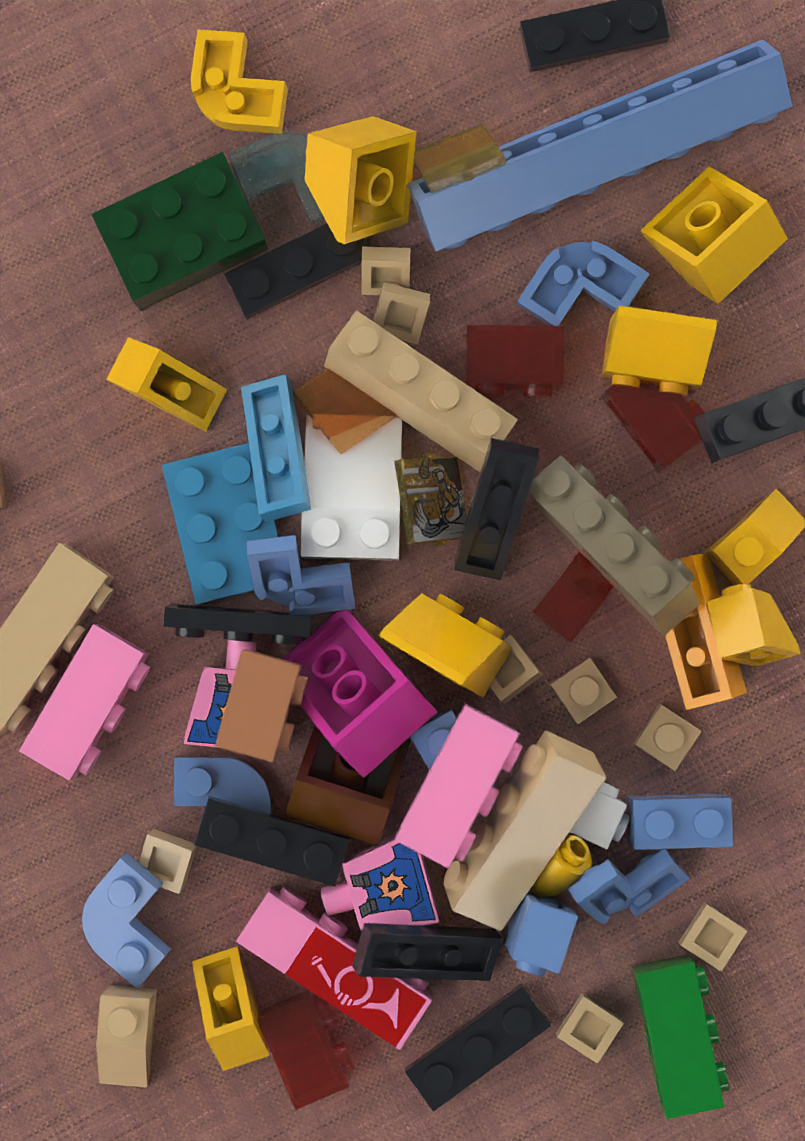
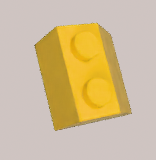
M371 116L308 133L305 183L338 242L347 244L408 224L411 194L407 183L412 182L417 131Z
M710 166L640 230L648 242L690 286L717 304L788 239L766 199Z
M618 306L608 324L601 377L611 378V386L617 388L639 390L640 384L644 383L658 385L659 393L664 395L687 397L688 390L695 391L702 385L716 332L717 320Z
M421 593L384 627L379 635L381 638L481 697L485 696L491 682L498 674L512 649L510 645L501 640L505 633L504 630L482 617L478 619L476 624L460 616L464 607L439 593L435 601Z

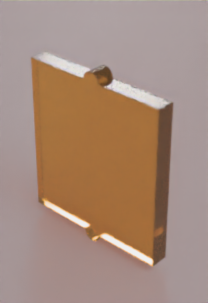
M327 368L306 382L293 393L312 418V427L316 430L320 429L340 454L346 452L398 415L330 368Z

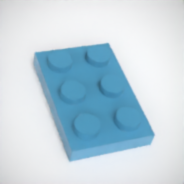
M249 443L162 464L196 605L254 591L247 557L246 541L279 537L275 520L265 522L258 513Z

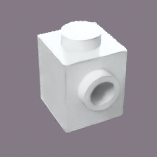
M603 782L569 832L605 849H608L611 840L619 842L630 818L629 815L624 813L627 804L617 799L620 790Z

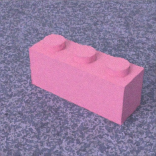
M93 624L19 752L69 781L77 778L80 772L87 776L101 754V750L95 746L103 732L107 731L111 734L125 713L126 708L120 705L129 688L136 692L147 676L150 666L144 662L150 653L104 626Z
M464 704L398 829L395 840L448 869L454 857L463 861L476 836L469 829L477 813L486 817L499 793L498 789L492 787L501 769L509 773L520 754L522 745L515 742L519 735L518 731Z

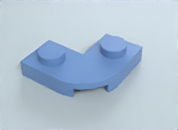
M596 241L591 243H571L554 249L544 259L517 300L516 305L556 330L581 291L615 312L618 306L629 307L650 273L602 243Z
M295 535L246 541L253 587L259 600L267 597L276 603L288 605L289 615L317 614L356 609L349 562L301 568Z
M226 756L174 757V806H206L209 796L272 814V799L269 787L262 776L241 759Z
M662 849L658 853L647 855L641 859L636 868L626 876L609 860H606L601 865L593 866L586 870L579 881L568 890L577 904L597 922L606 924L610 918L609 914L618 913L630 908L635 917L644 913L690 878L674 857L666 849Z
M126 852L89 895L83 909L82 924L85 937L94 952L138 989L171 948L135 918L163 883Z

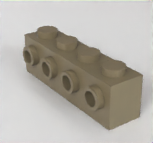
M560 455L532 480L528 492L537 509L663 637L666 636L701 604L691 585L696 578L678 558L675 557L669 562L659 552L663 546L648 528L642 525L636 530L626 520L630 513L624 505L612 494L604 498L595 489L599 483L581 463H578L573 468Z

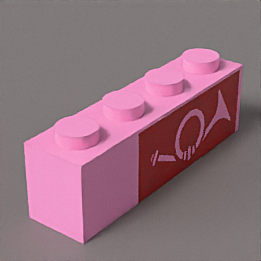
M271 886L236 942L400 1050L432 1002V992L426 989L429 982L426 979L359 977L352 967L358 943L345 935L348 928L326 913H323L321 918L305 909L307 901L290 888L283 886L279 892Z

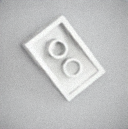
M307 415L304 464L311 510L302 512L301 557L303 559L399 561L402 419L399 417Z

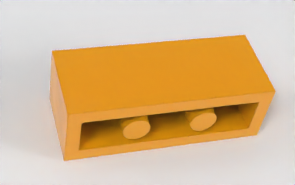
M708 553L679 559L696 578L691 585L701 604L665 636L686 710L729 700L747 693L739 663L719 658L707 601L720 598Z

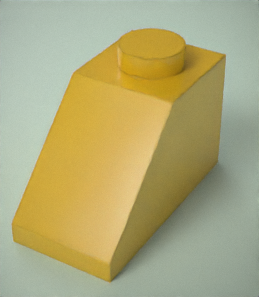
M130 337L127 338L106 379L134 396L205 432L228 390L160 349Z
M775 488L704 553H708L710 560L733 585L749 584L776 560L805 528V519Z
M739 584L723 589V597L707 601L720 659L758 667L801 654L796 639L770 593L751 588L750 584Z
M238 946L192 961L206 1040L223 1071L270 1056L262 1017Z

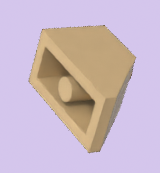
M109 985L100 995L96 1041L100 1084L148 1087L157 989H136L135 987Z

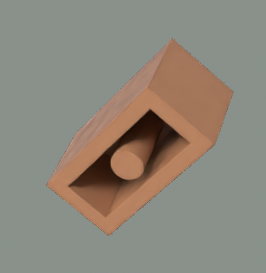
M242 649L215 746L270 762L276 760L278 752L287 754L295 725L286 723L291 704L301 705L308 677L300 675L302 665Z

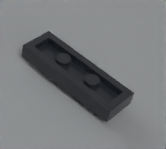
M614 0L520 21L519 25L529 72L662 44L670 39L662 0Z
M328 223L224 273L246 319L361 264L362 246H371L366 237L347 244L338 242Z
M805 378L695 417L694 420L711 464L805 430Z
M495 438L490 439L455 556L454 570L501 580L537 467L539 448Z
M170 603L164 609L163 627L176 628V636L193 638L204 637L205 630L224 631L223 639L234 641H252L253 633L272 634L273 643L297 645L301 644V637H310L312 634L313 614L289 615V612Z
M209 796L194 845L335 886L349 843V837Z
M364 923L352 967L359 977L490 981L503 938L493 928Z
M521 983L405 1068V1073L434 1112L551 1026L550 1022Z

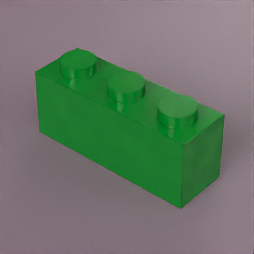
M688 954L631 966L659 1103L666 1119L725 1108L722 1092L729 1091V1083L723 1062L715 1063L712 1044L719 1043V1035L713 1014L705 1015L702 996L709 995V987L703 966L695 967V962Z

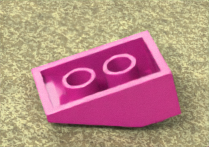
M348 609L334 613L310 637H307L283 659L302 665L300 675L308 677L301 707L332 747L363 778L437 713L436 709Z

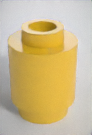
M569 832L529 891L538 897L557 896L580 879L583 873L591 868L592 865L591 854L585 841Z

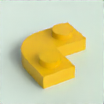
M197 30L191 71V90L204 116L215 125L228 130L282 134L288 93L285 81L243 78L248 44L245 33Z

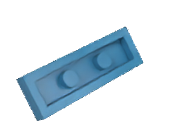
M284 374L242 386L244 413L260 517L265 522L311 510L291 380Z

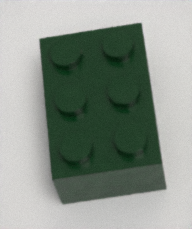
M220 152L91 214L132 301L140 311L269 250L265 237L224 152Z

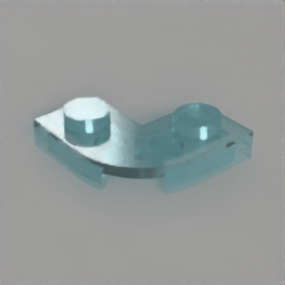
M290 130L282 131V134H271L228 154L249 201L293 182L311 224L314 225L325 220L305 183L307 135L291 133Z

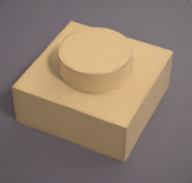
M362 246V295H380L384 282L410 289L411 248Z
M384 282L373 322L402 341L418 344L430 304V294Z
M512 635L503 640L512 649L490 684V688L503 704L509 702L542 676V673Z
M590 657L549 684L577 725L617 698Z
M659 704L633 744L673 771H676L702 731L662 704Z
M153 828L146 836L139 863L163 883L161 888L180 894L186 886L197 846L194 845L195 843Z
M704 902L678 943L722 972L746 935L747 930Z
M581 993L555 1034L557 1038L598 1064L624 1022L620 1017Z

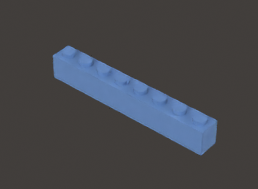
M762 39L407 183L424 234L435 252L441 249H454L465 244L468 238L487 230L498 231L504 229L519 217L529 213L546 212L561 200L574 195L593 193L603 183L618 177L637 175L645 169V166L662 159L679 158L685 155L689 148L707 141L726 139L733 134L734 130L751 123H764L774 119L778 112L793 107L781 54Z

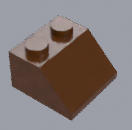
M314 725L285 816L378 846L411 739L408 738L363 778L332 747L318 727Z

